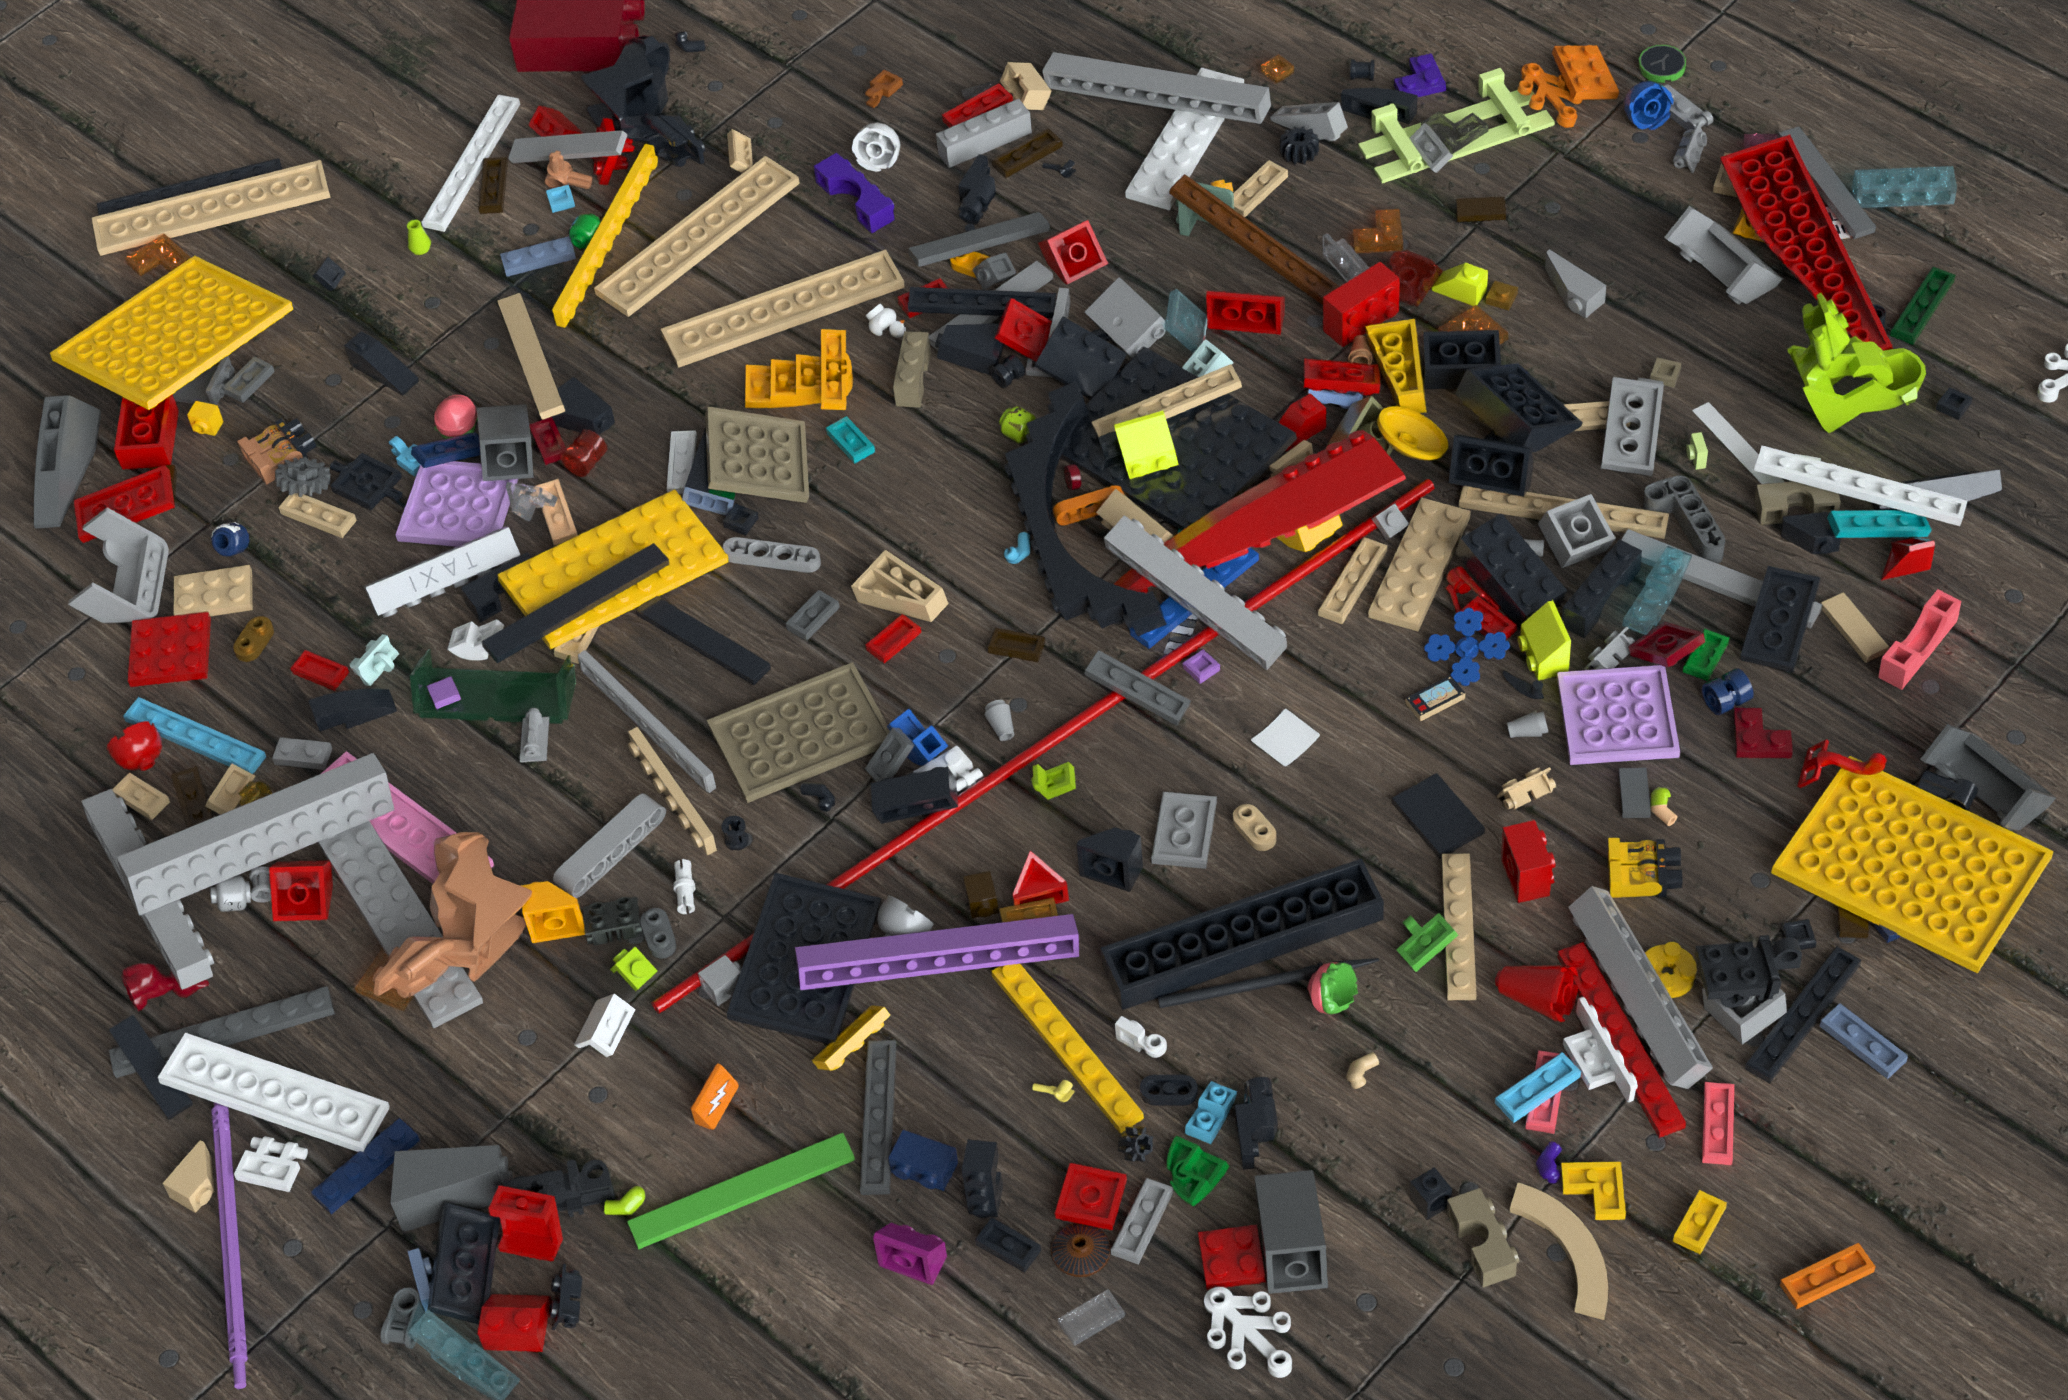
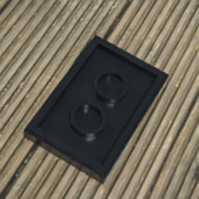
M1438 773L1392 797V804L1439 859L1442 858V854H1449L1485 834V827Z

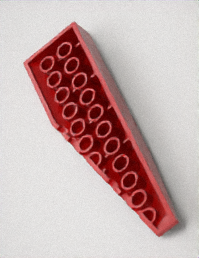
M1789 134L1720 157V161L1755 233L1816 300L1819 293H1822L1827 301L1832 299L1838 309V314L1842 313L1849 324V327L1845 329L1851 338L1856 336L1862 342H1874L1883 351L1893 349L1791 135Z
M1364 430L1355 431L1349 434L1346 439L1328 445L1325 450L1307 456L1304 461L1294 466L1284 468L1281 473L1216 508L1164 543V546L1169 550L1175 549L1181 553L1184 561L1189 565L1195 564L1198 567L1206 565L1207 569L1247 554L1250 547L1263 548L1271 544V539L1284 535L1285 538L1296 535L1295 530L1307 526L1308 530L1317 527L1405 480L1406 477L1373 436ZM1133 568L1114 583V585L1143 593L1148 592L1147 587H1157Z

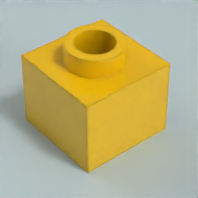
M195 401L187 414L193 431L199 434L215 436L224 422L218 405Z

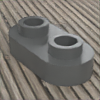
M659 908L645 911L641 916L640 923L650 953L659 959L670 957L676 951L677 944L666 912Z

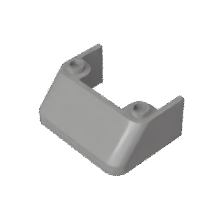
M1690 206L1664 237L1682 249L1680 254L1690 262L1693 259L1698 261L1728 287L1726 291L1729 294L1728 296L1739 305L1742 302L1748 304L1777 287L1783 280L1780 275L1723 226Z
M106 508L83 526V530L104 541L103 553L106 559L118 566L113 593L95 583H91L71 598L68 605L102 623H123L153 618L157 615L169 552L168 545L160 536Z

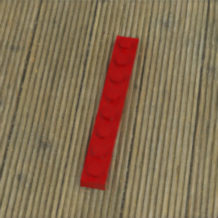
M1584 942L1558 951L1557 958L1561 965H1569L1576 968L1578 977L1573 976V984L1578 985L1577 993L1579 997H1585L1588 1004L1594 1006L1600 1025L1605 1027L1610 1034L1611 1044L1615 1050L1621 1052L1624 1066L1628 1073L1631 1072L1635 1076L1638 1086L1635 1091V1097L1658 1138L1685 1129V1119Z

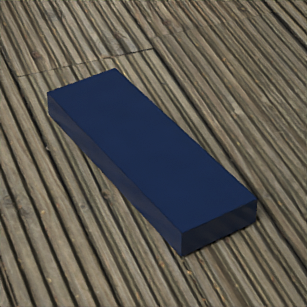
M474 432L412 447L411 455L423 468L481 455L479 435Z

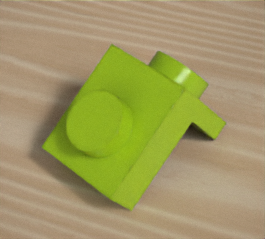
M1069 762L1047 771L1039 764L1033 766L1032 785L1047 800L1076 789L1074 766Z
M636 947L630 952L626 949L621 951L613 959L616 964L610 969L613 973L617 971L635 991L658 972Z

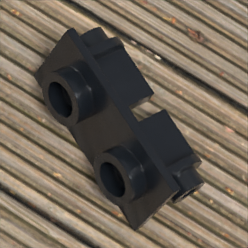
M566 1264L562 1265L558 1274L553 1275L551 1281V1291L555 1292V1297L550 1303L548 1317L553 1318L552 1330L556 1329L558 1323H564L566 1328H574L576 1323L579 1322L580 1301L570 1300V1298L580 1299L583 1278L578 1270H570L567 1273Z

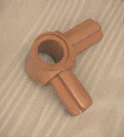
M556 150L555 153H550V162L547 165V175L544 181L548 187L553 189L569 184L584 189L591 188L593 180L591 176L573 172V168L568 162L564 161L560 151Z

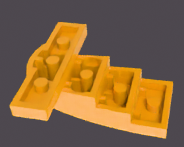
M821 329V357L796 354V361L771 359V366L746 365L745 408H782L821 403V409L846 410V396H848L853 386L851 360L846 353V330Z

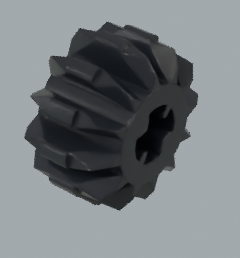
M1294 126L1293 130L1286 129L1284 135H1281L1280 153L1286 162L1293 161L1294 165L1301 162L1305 165L1306 161H1313L1314 157L1318 155L1319 138L1317 134H1314L1313 129L1306 130L1304 126L1302 128Z

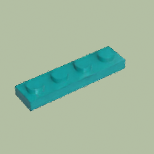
M1902 510L1831 511L1827 517L1836 538L1928 537L1932 531L1926 517Z

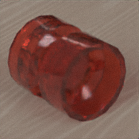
M583 430L575 438L573 444L569 445L563 452L561 460L570 472L579 477H585L606 454L608 448L605 441L598 434L590 430Z

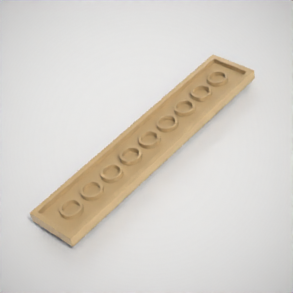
M767 156L763 157L594 288L595 294L629 317L799 184L798 176Z
M318 160L92 217L97 249L100 256L331 197L322 162Z
M883 250L661 329V334L679 368L905 288L904 280L887 250Z

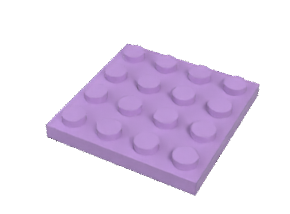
M453 461L428 468H423L420 465L396 532L397 541L457 547L502 528L518 479L483 481L482 465L479 463Z
M1657 665L1557 672V683L1570 765L1679 758L1680 748L1665 667Z

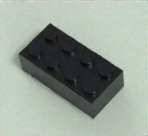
M1502 513L1460 539L1455 554L1508 617L1517 624L1520 631L1521 624L1548 601L1553 600L1556 608L1561 606L1567 589Z

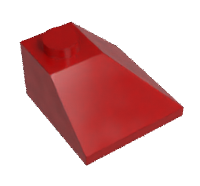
M1088 220L1038 242L1048 266L1066 285L1108 264Z

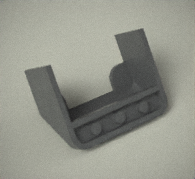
M1949 724L1945 726L1921 758L1924 763L1937 767L1935 773L1940 776L1954 780L1967 779L1973 782L1978 788L1976 796L1998 812L1997 816L2000 818L1998 823L2010 831L2013 829L2020 831L2049 808L2056 799L2051 792L1982 738L1970 731Z

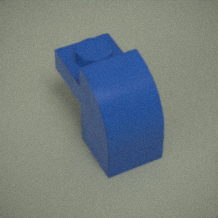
M910 709L886 726L890 731L893 727L900 728L915 745L907 758L917 765L923 766L948 747L935 728L931 725L925 729Z

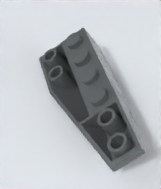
M70 395L45 397L35 469V529L61 526L96 451L101 411Z

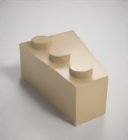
M887 550L851 586L859 603L932 622L948 605L942 587Z

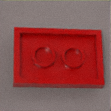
M1304 359V388H1309L1312 391L1328 389L1334 390L1337 393L1352 391L1359 392L1362 395L1379 394V365Z

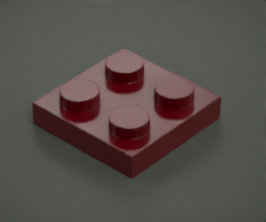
M1663 622L1628 646L1630 656L1669 668L1705 643V638L1702 632Z

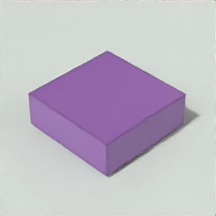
M1202 649L1183 662V669L1201 684L1220 671V664Z
M452 677L427 686L436 709L461 700Z

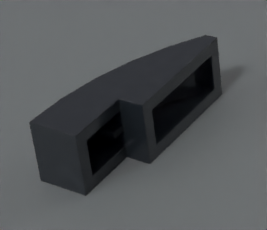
M1381 88L1345 89L1341 92V109L1372 120V110L1394 104L1397 108V121L1410 124L1417 114L1418 95Z
M389 689L348 690L308 700L320 732L343 723L349 729L397 712Z

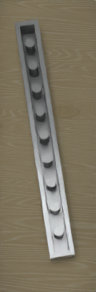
M1056 52L1052 53L1042 70L1044 81L1050 89L1257 124L1263 122L1271 107L1269 87Z
M109 789L81 802L90 826L126 889L116 857L143 847L146 841L140 829L135 831L134 828H137L132 814L125 813L127 808L123 798H117L113 790ZM179 899L142 914L141 917L183 990L213 977L210 965L214 964L210 951L202 949L204 946L203 940L198 931L193 933L194 925L188 914L183 915L184 908Z

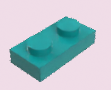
M847 416L826 427L827 435L854 464L875 453L874 445Z

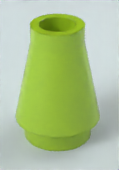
M419 220L409 221L407 223L408 249L416 255H423L429 251L431 240Z

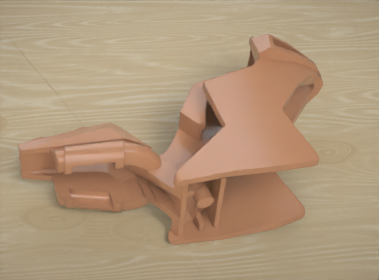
M461 832L435 839L434 857L439 875L432 885L430 911L436 927H441L443 938L413 936L407 938L400 948L395 947L389 956V962L386 966L379 967L374 974L375 995L380 996L386 991L395 988L401 997H411L437 982V979L450 966L469 968L468 977L471 981L475 982L515 943L527 925L524 917L515 915V913L529 900L532 891L493 875L486 849L489 841L481 833Z

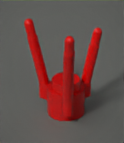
M1456 567L1447 574L1446 579L1449 585L1446 587V590L1451 596L1456 613L1461 610L1456 593L1465 594L1471 589L1496 610L1500 609V606L1475 583L1463 567Z

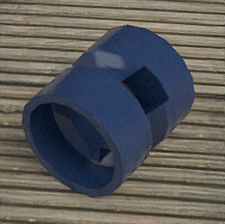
M1739 668L1723 674L1721 679L1715 678L1702 685L1704 701L1715 715H1721L1733 709L1734 705L1740 706L1750 701L1754 694L1748 677Z

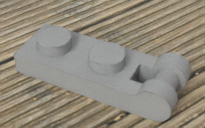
M1670 85L1664 86L1671 92L1674 100L1669 110L1671 113L1670 118L1688 131L1689 129L1694 130L1696 123H1699L1701 127H1707L1713 123V116L1709 111H1702Z

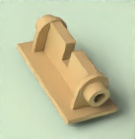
M1539 767L1528 772L1525 775L1526 779L1520 782L1517 779H1513L1503 784V790L1497 795V798L1504 796L1506 799L1503 800L1506 809L1516 810L1531 802L1527 793L1529 791L1535 800L1552 793L1553 789L1556 788V784L1552 778L1548 779L1547 777L1551 768L1549 767L1541 771Z

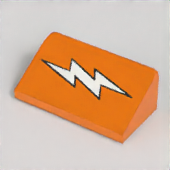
M717 1063L691 1107L695 1124L710 1130L715 1129L739 1087L737 1081L721 1064Z

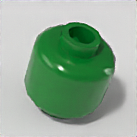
M593 214L579 215L568 230L572 244L577 248L586 249L601 220Z

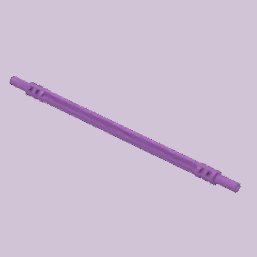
M214 1102L211 1113L229 1361L233 1363L234 1387L242 1389L246 1387L245 1362L248 1358L229 1109L227 1106Z

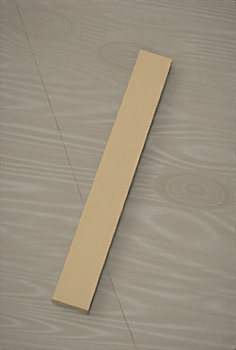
M518 293L498 300L541 419L543 420L565 412L521 294Z
M1463 486L1459 507L1541 520L1546 511L1577 499L1527 492L1522 497ZM1597 503L1611 531L1626 533L1629 529L1645 536L1665 539L1669 513Z

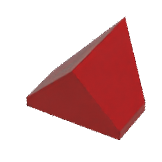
M1913 537L1891 542L1892 548L1880 581L1930 570L1935 549L1934 540Z
M1030 851L1012 894L1013 904L1019 905L1054 898L1055 904L1069 901L1066 881Z

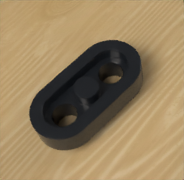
M1149 1075L1140 1084V1095L1142 1100L1149 1105L1186 1106L1196 1100L1198 1087L1196 1081L1187 1075ZM1153 1091L1159 1092V1094H1157V1095L1150 1094V1093L1153 1092ZM1185 1091L1188 1094L1180 1095L1179 1093Z

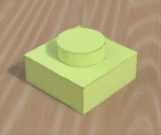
M1702 432L1691 434V442L1687 445L1688 459L1693 460L1695 469L1706 468L1708 450Z

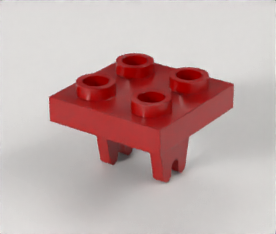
M603 118L601 126L596 129V132L615 131L613 120ZM626 138L622 152L634 151L635 147L632 145V139ZM621 155L590 157L594 162L593 172L597 175L599 185H608L613 170L627 169L629 165L626 163L627 157Z

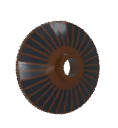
M1078 1223L1063 1228L1055 1236L1051 1247L1055 1265L1065 1274L1074 1277H1087L1099 1272L1107 1264L1111 1251L1108 1237L1100 1228ZM1078 1243H1084V1244H1085L1083 1247H1076V1246H1075V1245L1078 1244Z

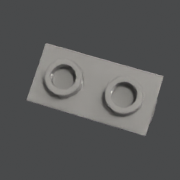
M1696 123L1694 130L1689 129L1684 132L1679 145L1680 149L1677 150L1673 158L1676 168L1680 169L1689 166L1691 173H1694L1697 163L1700 161L1703 148L1707 144V136L1702 131L1699 123Z
M1626 627L1620 634L1615 630L1604 641L1607 644L1604 649L1599 646L1588 656L1591 662L1584 669L1587 670L1590 666L1594 670L1615 668L1619 662L1612 655L1614 654L1622 661L1629 654L1628 646L1635 642L1632 637H1626L1623 634L1629 628Z
M536 708L529 709V712L526 713V718H523L520 762L547 761L549 717H542Z

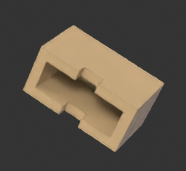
M1007 63L1000 82L1009 93L1013 94V100L1020 99L1028 110H1044L1050 97L1051 89L1031 63Z

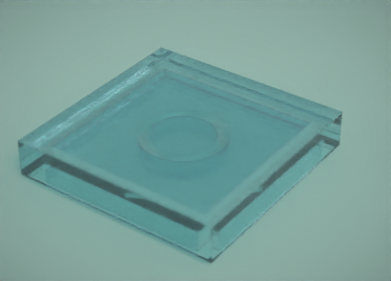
M1175 289L1169 295L1164 329L1194 354L1205 340L1207 315L1179 290Z

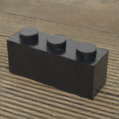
M948 766L935 767L932 770L920 773L913 772L893 779L885 778L879 782L871 783L872 812L881 824L958 807L957 782Z

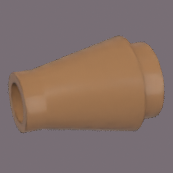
M1363 335L1354 337L1348 362L1371 364L1373 356L1367 338Z

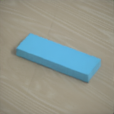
M1562 1052L1497 1096L1495 1104L1514 1123L1580 1078L1581 1071Z

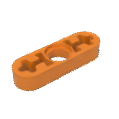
M1110 486L1061 501L1054 506L1052 512L1059 525H1069L1098 516L1099 514L1096 512L1115 488L1122 494L1124 492L1120 486ZM1095 503L1092 506L1085 508L1087 505Z

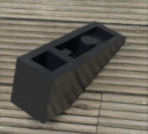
M362 331L344 345L352 367L402 396L419 382V378L384 345Z

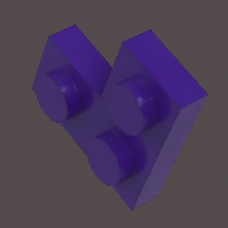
M1432 53L1409 58V66L1413 75L1394 79V87L1397 91L1418 95V97L1446 91V83Z

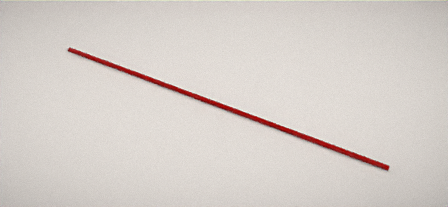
M1426 479L1245 601V607L1251 612L1257 610L1378 528L1372 518L1395 503L1400 512H1402L1435 489L1433 482L1430 479ZM1208 626L1140 673L1153 680L1220 634ZM1115 691L1110 692L959 794L957 808L931 813L826 885L842 889L846 888L1124 700L1125 697ZM754 933L652 1001L651 1004L655 1011L660 1014L700 987L701 983L698 973L724 955L732 963L747 955Z

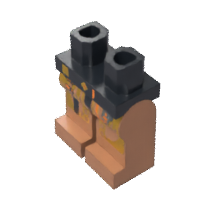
M297 418L287 424L282 419H279L275 422L276 425L267 427L258 436L250 440L244 437L237 441L244 458L266 485L275 480V470L278 469L279 464L284 465V460L292 462L294 457L300 460V458L307 457L306 453L317 447L310 433L297 438L305 433L302 424Z

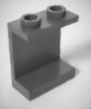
M229 356L224 357L218 366H212L173 394L175 401L191 404L199 401L217 405L225 394L222 387L234 377L235 370Z

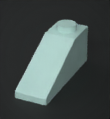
M1205 339L1182 368L1197 377H1201L1227 365H1232L1233 362L1222 351Z

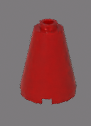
M1569 965L1505 966L1502 971H1498L1495 985L1498 987L1500 994L1554 1021L1564 1022L1565 1019L1562 1017L1571 1014L1576 1002L1578 985L1573 984V976L1578 977V972L1575 967Z

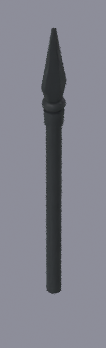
M1379 958L1334 962L1347 963L1353 969L1377 962ZM1317 963L1316 966H1307L1304 969L1158 997L1159 1007L1165 1008L1301 980L1308 981L1323 963Z

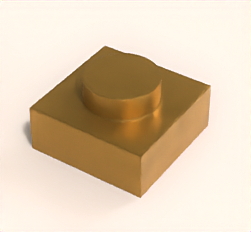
M1494 281L1486 296V304L1509 311L1518 294V287Z

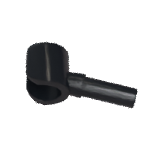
M1070 159L1062 165L1045 162L1042 165L1045 169L1059 171L1064 178H1068L1076 172V169L1071 168L1075 165V162Z

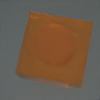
M1278 54L1261 65V72L1277 84L1294 73V66Z

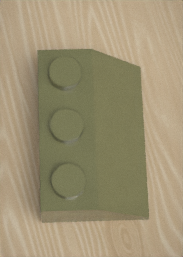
M1372 396L1352 403L1327 446L1346 439L1352 432L1364 430L1373 436L1386 453L1390 455L1393 448L1383 438L1377 424V418L1384 408Z

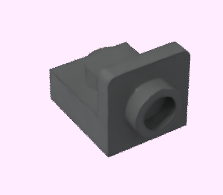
M1006 252L985 259L973 269L983 290L1017 274Z

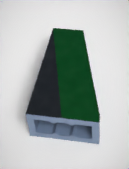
M705 427L685 484L682 501H685L689 506L727 516L733 508L735 492L708 489Z

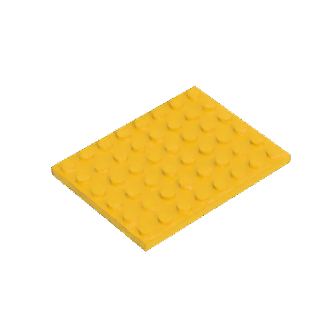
M193 256L50 352L52 361L150 410L224 357L230 355L234 350L247 343L257 334L266 330L267 327L283 318L293 310L291 301L197 256Z
M1849 756V757H1848V758H1850V759H1852V760L1862 762V761H1860V760H1858V759H1856V758H1854V757H1852V756ZM1841 768L1772 867L1771 873L1874 924H1880L1896 932L1897 935L1978 974L2051 860L2053 851L1884 771L1875 775H1860Z

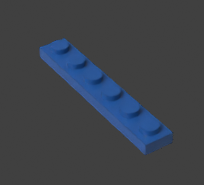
M1248 548L1249 552L1209 569L1206 567L1202 571L1205 574L1204 576L1210 581L1214 579L1225 588L1259 561V553L1252 548ZM1171 597L1160 604L1167 625L1137 636L1133 627L1130 628V635L1148 649L1192 615L1191 612Z

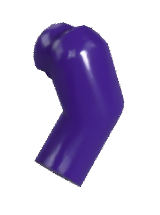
M1553 1141L1548 1143L1536 1161L1540 1176L1543 1179H1547L1551 1184L1556 1183L1561 1178V1172L1557 1169L1555 1159L1562 1149Z

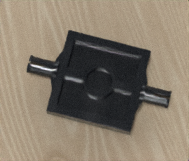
M361 453L348 465H344L336 460L330 464L331 470L340 473L339 477L330 485L332 492L370 511L384 497H389L397 502L402 498V492L393 488L401 480V472L364 453Z

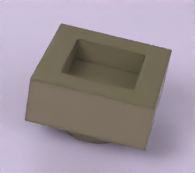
M1657 358L1650 379L1663 381L1665 386L1674 388L1682 363Z

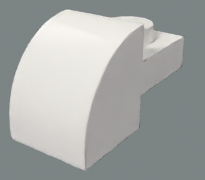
M496 619L480 627L472 621L453 629L448 650L456 656L467 660L488 659L489 654L482 647V641L501 631L504 624Z

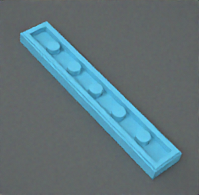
M140 697L123 715L125 721L133 725L144 721H149L150 724L153 722L162 738L229 767L231 764H234L251 774L257 770L266 758L265 752Z

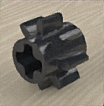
M1125 1127L1126 1132L1118 1136V1152L1125 1154V1161L1144 1162L1145 1156L1153 1152V1136L1145 1134L1146 1127Z

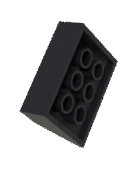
M1518 363L1467 369L1455 392L1462 400V403L1466 407L1471 408L1482 422L1487 423L1498 437L1503 438L1508 444L1531 447L1532 452L1543 449L1580 428L1583 424L1579 418Z

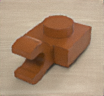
M883 70L870 81V88L865 93L866 96L870 97L866 105L875 108L880 103L883 95L889 98L903 86L902 78Z

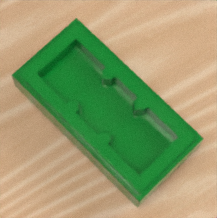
M1704 629L1702 633H1704L1705 643L1697 647L1690 654L1683 666V672L1708 681L1729 644V637Z

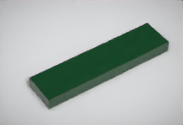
M1932 267L1891 329L1890 336L1913 345L1954 283L1956 275Z

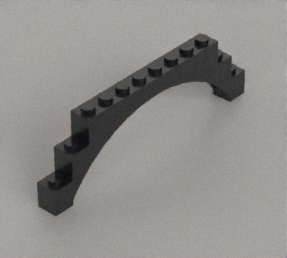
M1076 381L1049 392L1048 396L1051 403L1047 404L1050 413L1026 423L1030 432L1026 434L1029 444L1005 453L1008 464L1004 466L1009 478H1014L1015 482L1011 483V487L1016 498L1020 497L1021 499L1017 504L1022 516H1027L1028 520L1024 521L1028 534L1034 536L1031 544L1036 555L1040 554L1041 556L1037 562L1042 573H1047L1048 578L1044 579L1049 593L1054 594L1051 602L1055 612H1061L1066 621L1088 612L1091 620H1097L1101 628L1125 620L1128 629L1133 627L1137 636L1167 625L1160 604L1153 591L1148 593L1133 591L1097 577L1081 566L1060 542L1052 512L1053 481L1059 459L1068 439L1081 419L1088 415L1089 412Z

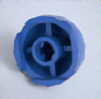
M1645 81L1636 84L1628 91L1624 101V110L1627 118L1639 129L1649 128V130H1655L1669 119L1671 115L1669 110L1674 100L1671 92L1663 85L1652 81Z

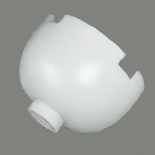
M870 123L861 128L853 140L852 151L857 157L856 161L867 170L878 172L881 169L890 168L899 156V137L886 124Z

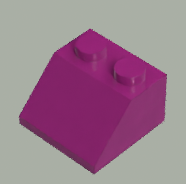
M889 1223L875 1232L873 1236L880 1267L933 1285L947 1257L944 1241L933 1234L924 1235L916 1232L908 1225L903 1224L899 1226L894 1223Z

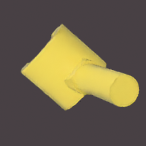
M1062 1080L1058 1087L1033 1084L1034 1091L1050 1093L1061 1102H1067L1075 1092L1071 1089L1072 1083L1067 1080Z

